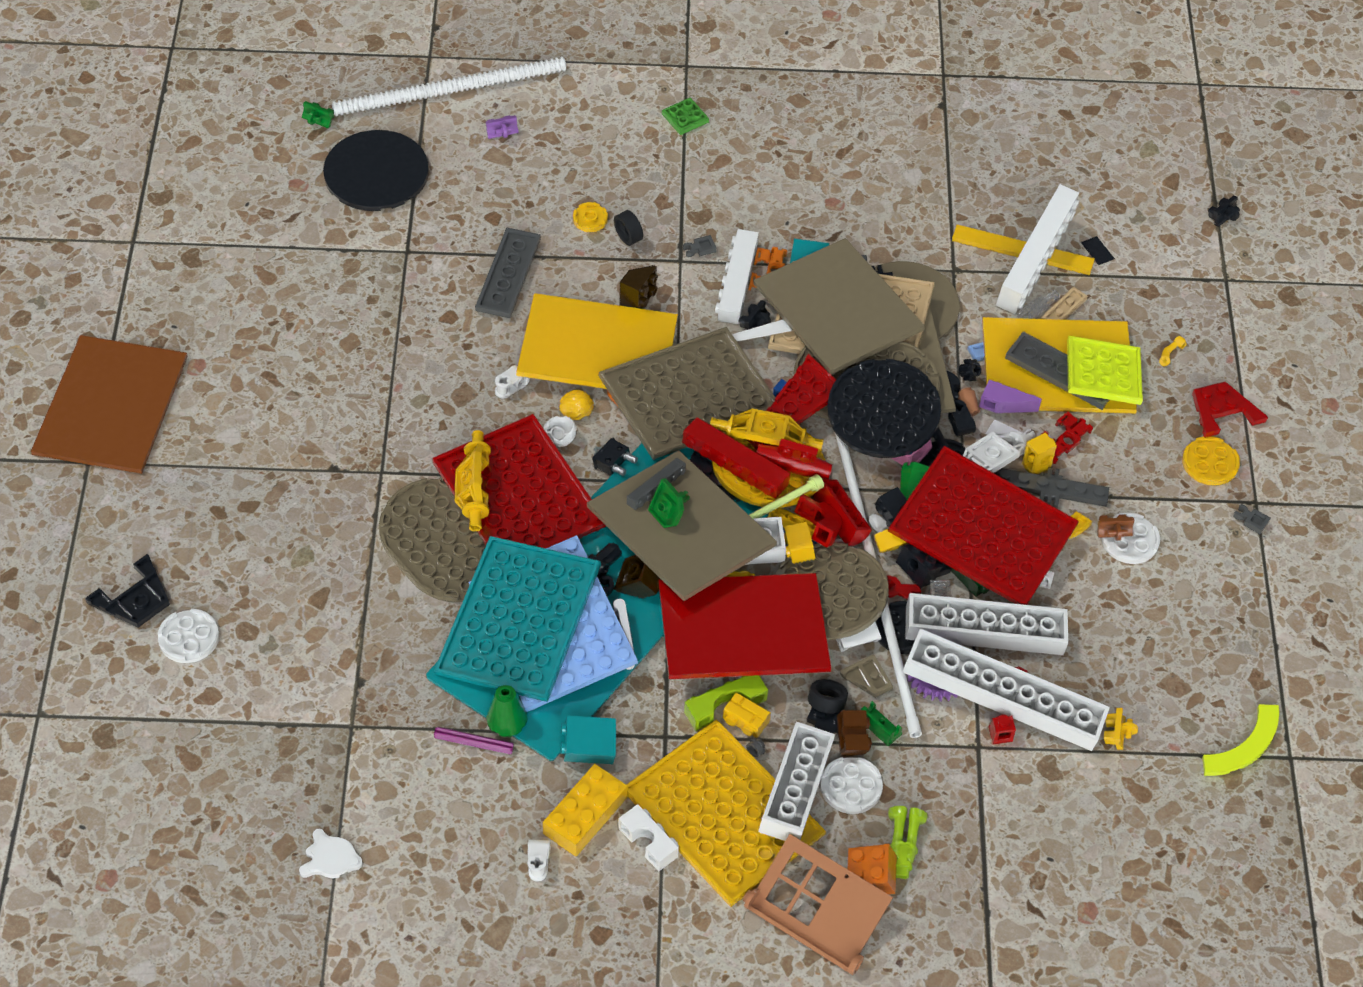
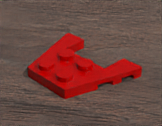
M1227 382L1193 390L1192 396L1196 411L1199 412V422L1203 427L1202 433L1204 438L1220 433L1221 429L1214 420L1216 418L1243 412L1252 426L1265 423L1268 419L1266 414Z

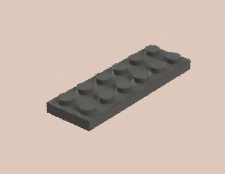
M506 227L475 305V311L511 318L540 243L541 234Z
M1022 332L1006 353L1005 359L1068 392L1067 354ZM1073 394L1101 410L1109 402L1108 399Z

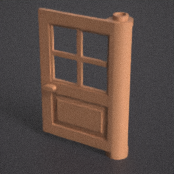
M789 834L758 888L752 891L748 890L743 901L745 902V908L851 975H854L864 960V956L860 953L893 897ZM794 852L813 863L801 885L781 874ZM817 866L837 878L824 900L805 889ZM778 878L798 889L786 911L766 900ZM802 892L821 903L809 926L789 914Z

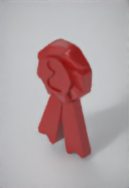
M886 575L889 598L899 595L908 601L910 593L921 594V588L917 584H901L897 577Z

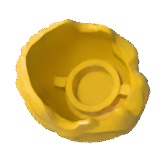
M572 390L561 398L559 410L564 416L570 417L572 420H581L592 413L594 408L593 399L582 390Z

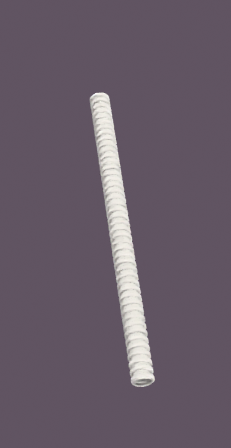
M561 56L560 59L556 57L555 60L551 58L550 61L546 59L544 62L541 60L539 63L536 61L534 64L531 62L529 65L526 63L524 66L521 64L519 67L516 65L514 68L512 66L509 67V69L505 67L504 70L500 68L499 71L495 69L493 72L490 70L488 73L485 71L483 74L480 72L478 75L473 74V76L468 75V77L463 76V78H452V80L447 79V81L442 80V82L437 81V83L432 82V84L426 83V85L421 84V86L416 85V87L411 86V88L406 87V89L401 88L400 90L395 89V91L390 90V92L385 91V93L380 92V94H369V96L354 97L352 100L348 98L347 101L343 99L342 102L340 100L338 102L333 101L332 109L337 117L338 114L342 116L343 113L347 115L349 112L354 113V111L370 110V108L375 109V107L380 108V106L385 107V105L391 106V104L396 105V103L401 104V102L406 103V101L411 102V100H422V98L427 99V97L447 95L449 92L452 94L454 91L458 93L459 90L463 92L464 89L468 91L469 88L473 90L474 88H483L485 85L488 87L490 84L491 86L495 83L498 85L500 82L503 84L505 81L509 83L510 80L514 82L515 79L519 81L520 78L524 80L525 77L529 79L530 76L534 78L535 75L539 77L540 74L544 76L545 73L549 75L551 72L553 74L556 71L559 73L561 70L564 72L566 71V62L563 56Z

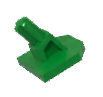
M666 478L661 479L648 511L663 528L677 526L684 512L683 504L690 499L688 491L678 492Z

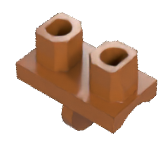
M1121 514L1117 518L1101 515L1098 522V538L1114 537L1116 541H1121V537L1133 536L1134 518L1128 517L1126 514Z

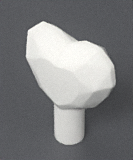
M878 514L869 516V523L875 531L879 533L888 529L883 516Z

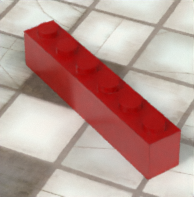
M696 417L684 429L682 443L697 451L703 457L715 462L718 466L730 471L734 476L743 479L749 485L763 491L764 494L776 499L789 486L791 473L700 418Z

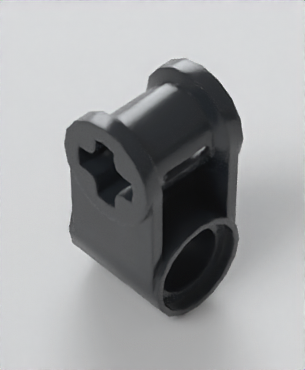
M954 400L956 411L949 412L948 419L955 436L959 437L975 433V421L965 402Z

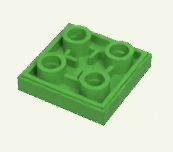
M691 97L662 110V115L679 135L709 123L708 116Z

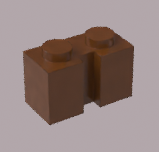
M842 710L837 715L840 756L865 755L872 745L871 737H868L866 729H869L870 726L866 710Z

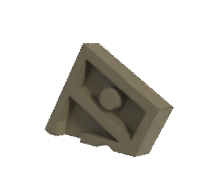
M874 654L840 670L841 677L875 698L893 689L892 683Z

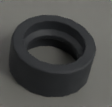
M626 210L614 216L613 221L616 232L626 245L631 246L643 239L642 226L633 212Z
M830 679L816 680L810 686L808 702L814 709L820 712L839 713L846 706L848 691L844 685Z

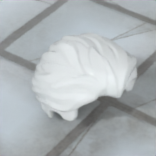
M555 416L544 424L543 429L556 447H564L574 440L577 426L570 417Z

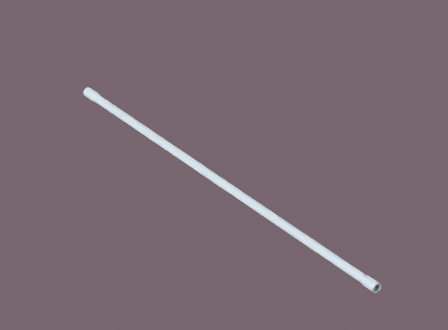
M836 435L852 502L867 522L849 448ZM869 534L862 542L864 551L876 559L871 535ZM887 602L881 614V619L906 715L909 735L911 738H917L922 735L914 709L907 677L902 672L904 665Z

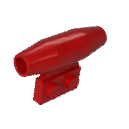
M782 438L779 446L758 444L756 453L787 472L804 477H812L818 474L822 479H829L833 465L816 457L818 448Z

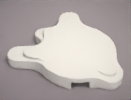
M316 829L313 832L314 843L306 849L307 857L312 858V860L302 865L299 872L303 878L312 875L339 878V875L347 871L349 873L359 870L362 867V859L356 854L352 844L346 839L331 837L322 829Z

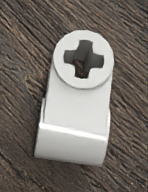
M513 365L495 378L497 386L495 388V395L502 399L508 398L513 393L523 389L529 383L530 378L516 376L518 366Z
M529 839L527 862L529 877L533 881H542L548 874L550 840Z

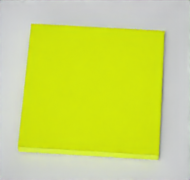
M1068 336V393L1138 405L1142 404L1140 347Z

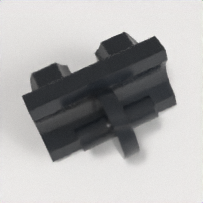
M1233 195L1229 199L1223 197L1219 201L1218 208L1212 206L1208 209V216L1214 219L1215 226L1219 227L1229 219L1236 221L1239 218L1240 208L1236 204L1237 196Z
M760 300L757 305L751 304L748 307L749 315H742L739 318L740 327L748 330L771 323L770 313L765 308L766 302Z

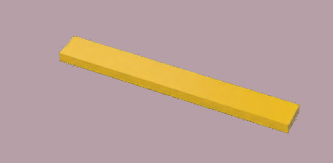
M956 225L952 237L954 242L1014 257H1019L1027 243L1026 241L961 225ZM1055 249L1052 257L1048 258L1047 265L1090 275L1094 258Z

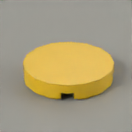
M596 202L582 203L573 211L574 225L584 232L599 231L607 224V210Z

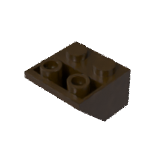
M652 265L628 270L620 281V306L646 308L651 296L654 297L658 290L656 286L658 279L657 266Z

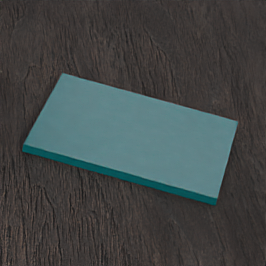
M490 536L434 669L435 675L496 690L500 686L509 685L514 688L517 695L548 702L601 567V562Z

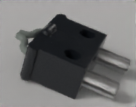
M611 438L601 447L596 446L594 448V456L592 457L594 469L598 468L609 475L617 472L624 476L626 470L620 467L626 459L634 464L638 461L637 457L630 454L629 447L616 441L615 438Z

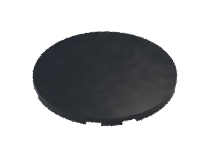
M368 130L348 136L337 143L325 159L323 173L328 190L341 203L359 210L381 211V209L391 207L393 209L404 205L409 199L415 198L427 182L429 166L424 150L411 138L394 131Z
M894 359L866 360L860 362L859 365L848 368L834 382L828 398V418L836 435L853 450L877 458L901 457L923 447L935 434L941 417L939 393L926 374L908 363Z

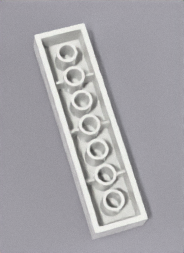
M1061 184L1058 186L1004 281L996 306L1013 314H1016L1018 309L1022 310L1026 297H1029L1033 290L1032 286L1038 282L1041 270L1044 271L1048 258H1051L1054 253V247L1058 246L1062 238L1060 235L1066 232L1069 225L1068 222L1072 221L1076 213L1074 210H1076L1079 204V200H1077L1079 192Z
M910 593L906 604L905 639L915 640L919 630L923 629L959 645L1064 655L1068 645L1067 609Z

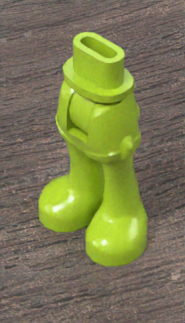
M893 806L888 809V817L894 821V833L890 846L897 855L896 878L908 879L915 855L918 854V848L916 847L918 829L920 825L926 823L928 814L919 808H910L907 842H904L903 833L907 807Z

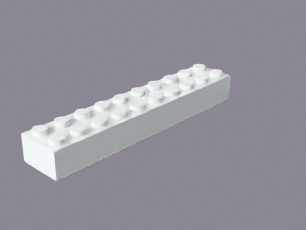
M923 629L919 630L902 671L905 674L1001 714L1012 716L1013 719L1090 751L1093 750L1099 740L1110 708Z

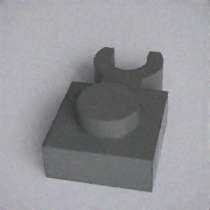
M711 235L696 238L693 244H683V250H688L686 251V257H692L696 253L699 256L716 253L717 249Z
M1240 504L1238 508L1242 513L1235 511L1233 515L1237 520H1244V526L1258 534L1263 532L1271 517L1256 509H1253L1252 512L1249 511L1243 504Z

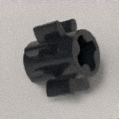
M964 359V364H961L958 369L959 375L964 377V381H977L976 377L980 376L982 371L981 365L977 363L976 359Z

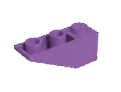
M989 380L981 396L979 407L994 413L1038 412L1042 399L1019 391L1016 388Z

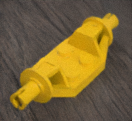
M752 408L737 415L731 414V418L728 421L714 417L710 421L711 426L719 431L726 432L729 437L741 442H746L747 439L779 446L782 438L818 448V451H822L824 439L807 437L806 429H802L788 415ZM747 421L745 427H734V424ZM790 430L800 437L799 441L789 436Z
M480 430L473 431L472 442H469L464 447L466 457L455 471V503L461 508L462 514L470 519L469 529L471 531H480L482 529L481 519L489 514L488 494L481 489V471L489 464L491 449L488 444L483 442L484 433Z

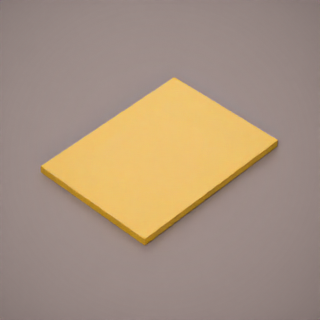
M534 293L516 376L607 389L598 376L600 371L673 346L678 314Z
M982 318L986 385L989 380L1027 394L1035 395L1042 399L1039 411L1136 414V404L1109 400L1103 410L1005 359L1006 353L1022 332L1067 354L1068 336L1130 346L1127 321Z
M717 719L626 784L628 786L627 797L635 805L638 804L642 809H646L656 824L662 825L667 836L674 838L678 843L679 853L730 907L744 898L748 890L752 891L759 886L785 842L758 832L776 779ZM810 814L800 839L809 846L826 834V831ZM794 852L789 862L796 858L799 854Z

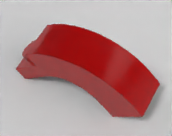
M804 494L801 495L794 513L816 526L811 539L826 548L832 546L842 525L840 515L824 501L818 503Z

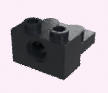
M911 544L903 546L896 560V563L920 588L933 584L937 577L949 574L952 570L948 565Z

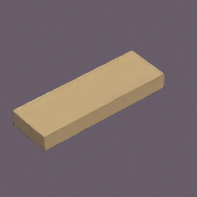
M1072 287L1041 319L1066 320L1087 300L1088 296Z

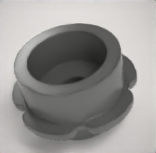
M751 738L749 740L750 742L746 745V748L753 757H758L765 753V744L761 739Z

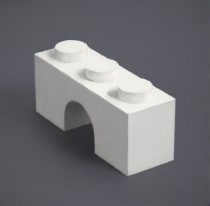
M637 804L618 818V829L631 842L640 837H647L652 841L645 849V857L658 871H661L678 858V843L674 838L667 836L662 825L656 824L646 809H642Z

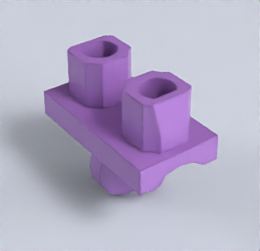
M516 115L487 120L486 130L488 139L501 136L507 138L508 135L519 133Z

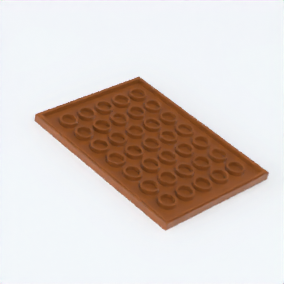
M80 335L31 449V454L142 474L186 363L187 353Z

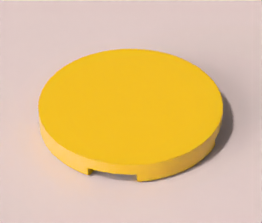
M1203 436L1196 438L1195 441L1186 446L1182 456V463L1185 471L1194 480L1206 485L1216 486L1226 484L1236 476L1240 467V458L1236 449L1225 443L1223 439L1212 436L1204 438Z

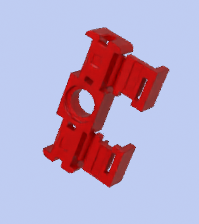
M1069 411L1061 416L1055 426L1064 425L1066 431L1056 439L1055 443L1057 446L1053 464L1057 463L1058 457L1064 452L1068 454L1080 443L1083 435L1087 432L1091 434L1093 430L1090 424H1086L1085 419L1080 418L1078 422V419ZM1064 438H1070L1073 444L1065 443Z

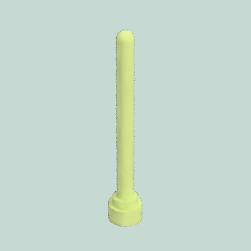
M815 474L809 478L807 484L749 514L752 519L760 518L810 490L818 491L822 489L824 482L818 474Z

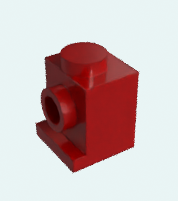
M1000 715L992 718L991 725L988 726L992 743L1013 742L1016 731L1013 717ZM1001 733H1006V734H1007V735L999 736V734H1001Z

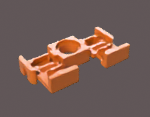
M757 247L753 265L764 261V263L768 264L766 272L768 274L771 272V269H779L785 266L783 258L786 257L788 251L783 248L778 250V247H772L770 252L768 249ZM752 272L748 288L750 291L752 287H755L754 277L755 279L761 277L757 273Z

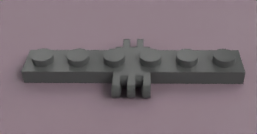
M1048 467L1047 473H1043V475L1005 468L995 472L996 475L1024 491L1040 495L1042 501L1047 499L1049 505H1051V500H1054V507H1058L1059 498L1105 507L1108 503L1110 487L1062 479L1063 476L1059 475L1060 469H1056L1055 474H1051L1052 468Z

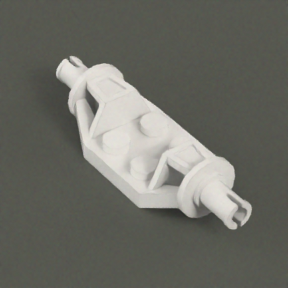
M1031 429L1026 430L1022 434L1017 431H1011L1008 434L991 432L967 447L963 456L995 473L1020 457V455H1024L1027 441L1035 438L1036 435Z

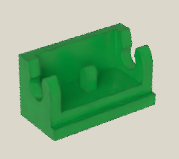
M873 701L870 702L869 708L866 706L861 708V710H866V715L869 717V730L887 746L902 735V727L892 724L876 709V704Z

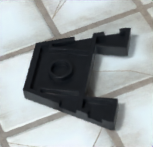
M148 554L133 563L134 569L144 577L113 600L98 588L85 598L86 603L137 628L169 606L168 597Z

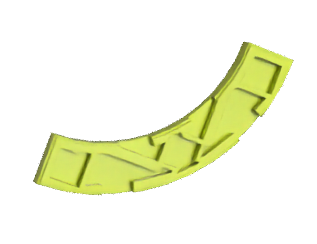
M1259 704L1257 707V722L1253 732L1236 748L1219 754L1203 755L1204 776L1229 774L1231 771L1243 769L1256 761L1267 750L1276 733L1279 721V705Z

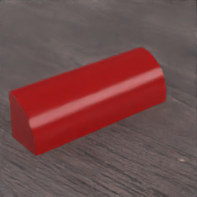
M822 479L824 487L813 495L814 500L818 503L824 501L840 515L842 525L838 535L845 544H848L850 547L860 544L871 533V527L837 479Z

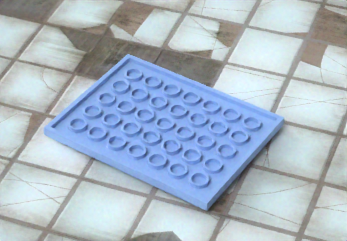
M577 535L546 548L588 558ZM598 577L595 579L548 702L519 695L526 712L638 664V660Z

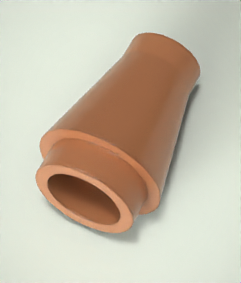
M971 387L959 391L958 400L965 402L971 416L980 413L975 391Z

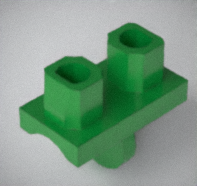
M303 102L302 118L306 119L308 124L314 125L316 123L325 128L331 127V120L334 118L333 109L322 108L315 102Z

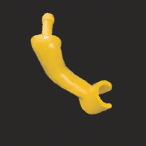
M1181 336L1176 337L1170 345L1163 349L1159 363L1163 367L1170 364V353L1176 347L1183 349L1187 345L1186 340Z

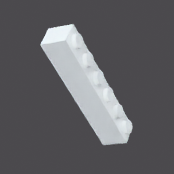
M738 229L736 236L732 237L731 246L734 247L729 250L728 259H730V262H726L725 267L727 276L723 275L722 286L724 288L720 289L718 297L721 301L720 303L717 302L715 313H718V321L739 324L758 246L759 232Z

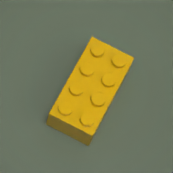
M594 763L543 821V834L576 857L627 799L628 786Z

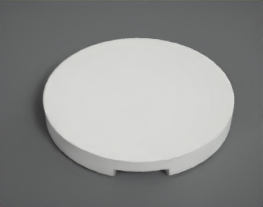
M1120 513L1115 515L1113 518H1117L1121 514L1134 518L1133 536L1121 537V541H1116L1114 537L1101 538L1107 553L1116 560L1128 564H1139L1150 560L1156 554L1160 544V534L1157 527L1144 519V516L1136 513Z
M199 609L172 613L162 622L158 630V643L161 651L166 657L179 663H193L204 659L213 652L219 641V630L216 621L210 614Z
M840 757L829 763L823 771L821 777L822 795L831 807L847 814L866 812L878 803L882 794L883 783L881 774L875 765L864 758Z

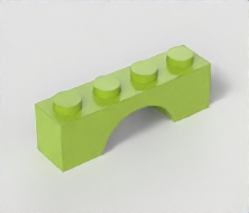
M759 675L742 676L735 681H728L716 689H709L702 695L690 697L685 701L684 713L694 730L697 731L712 723L717 707L725 702H729L735 693L744 696L756 704L767 701L768 689Z

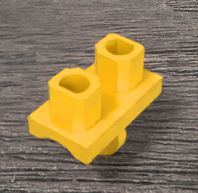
M1117 708L1116 713L1107 714L1106 726L1115 727V729L1104 731L1105 744L1116 745L1117 750H1123L1124 738L1131 739L1132 735L1137 734L1138 726L1133 723V719L1129 718L1126 722L1123 708Z

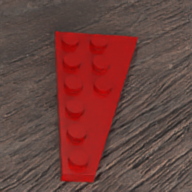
M808 354L803 364L797 368L794 376L788 380L774 399V403L766 411L788 415L799 425L828 405L829 393L836 379ZM747 440L756 450L758 448V444L771 445L767 443Z

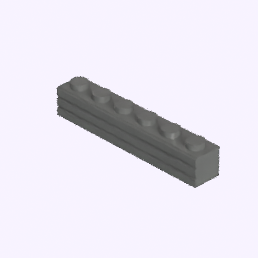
M675 458L658 473L627 495V505L634 510L642 507L645 502L652 499L661 479L666 478L670 483L674 482L680 475L685 473L686 463L679 458Z

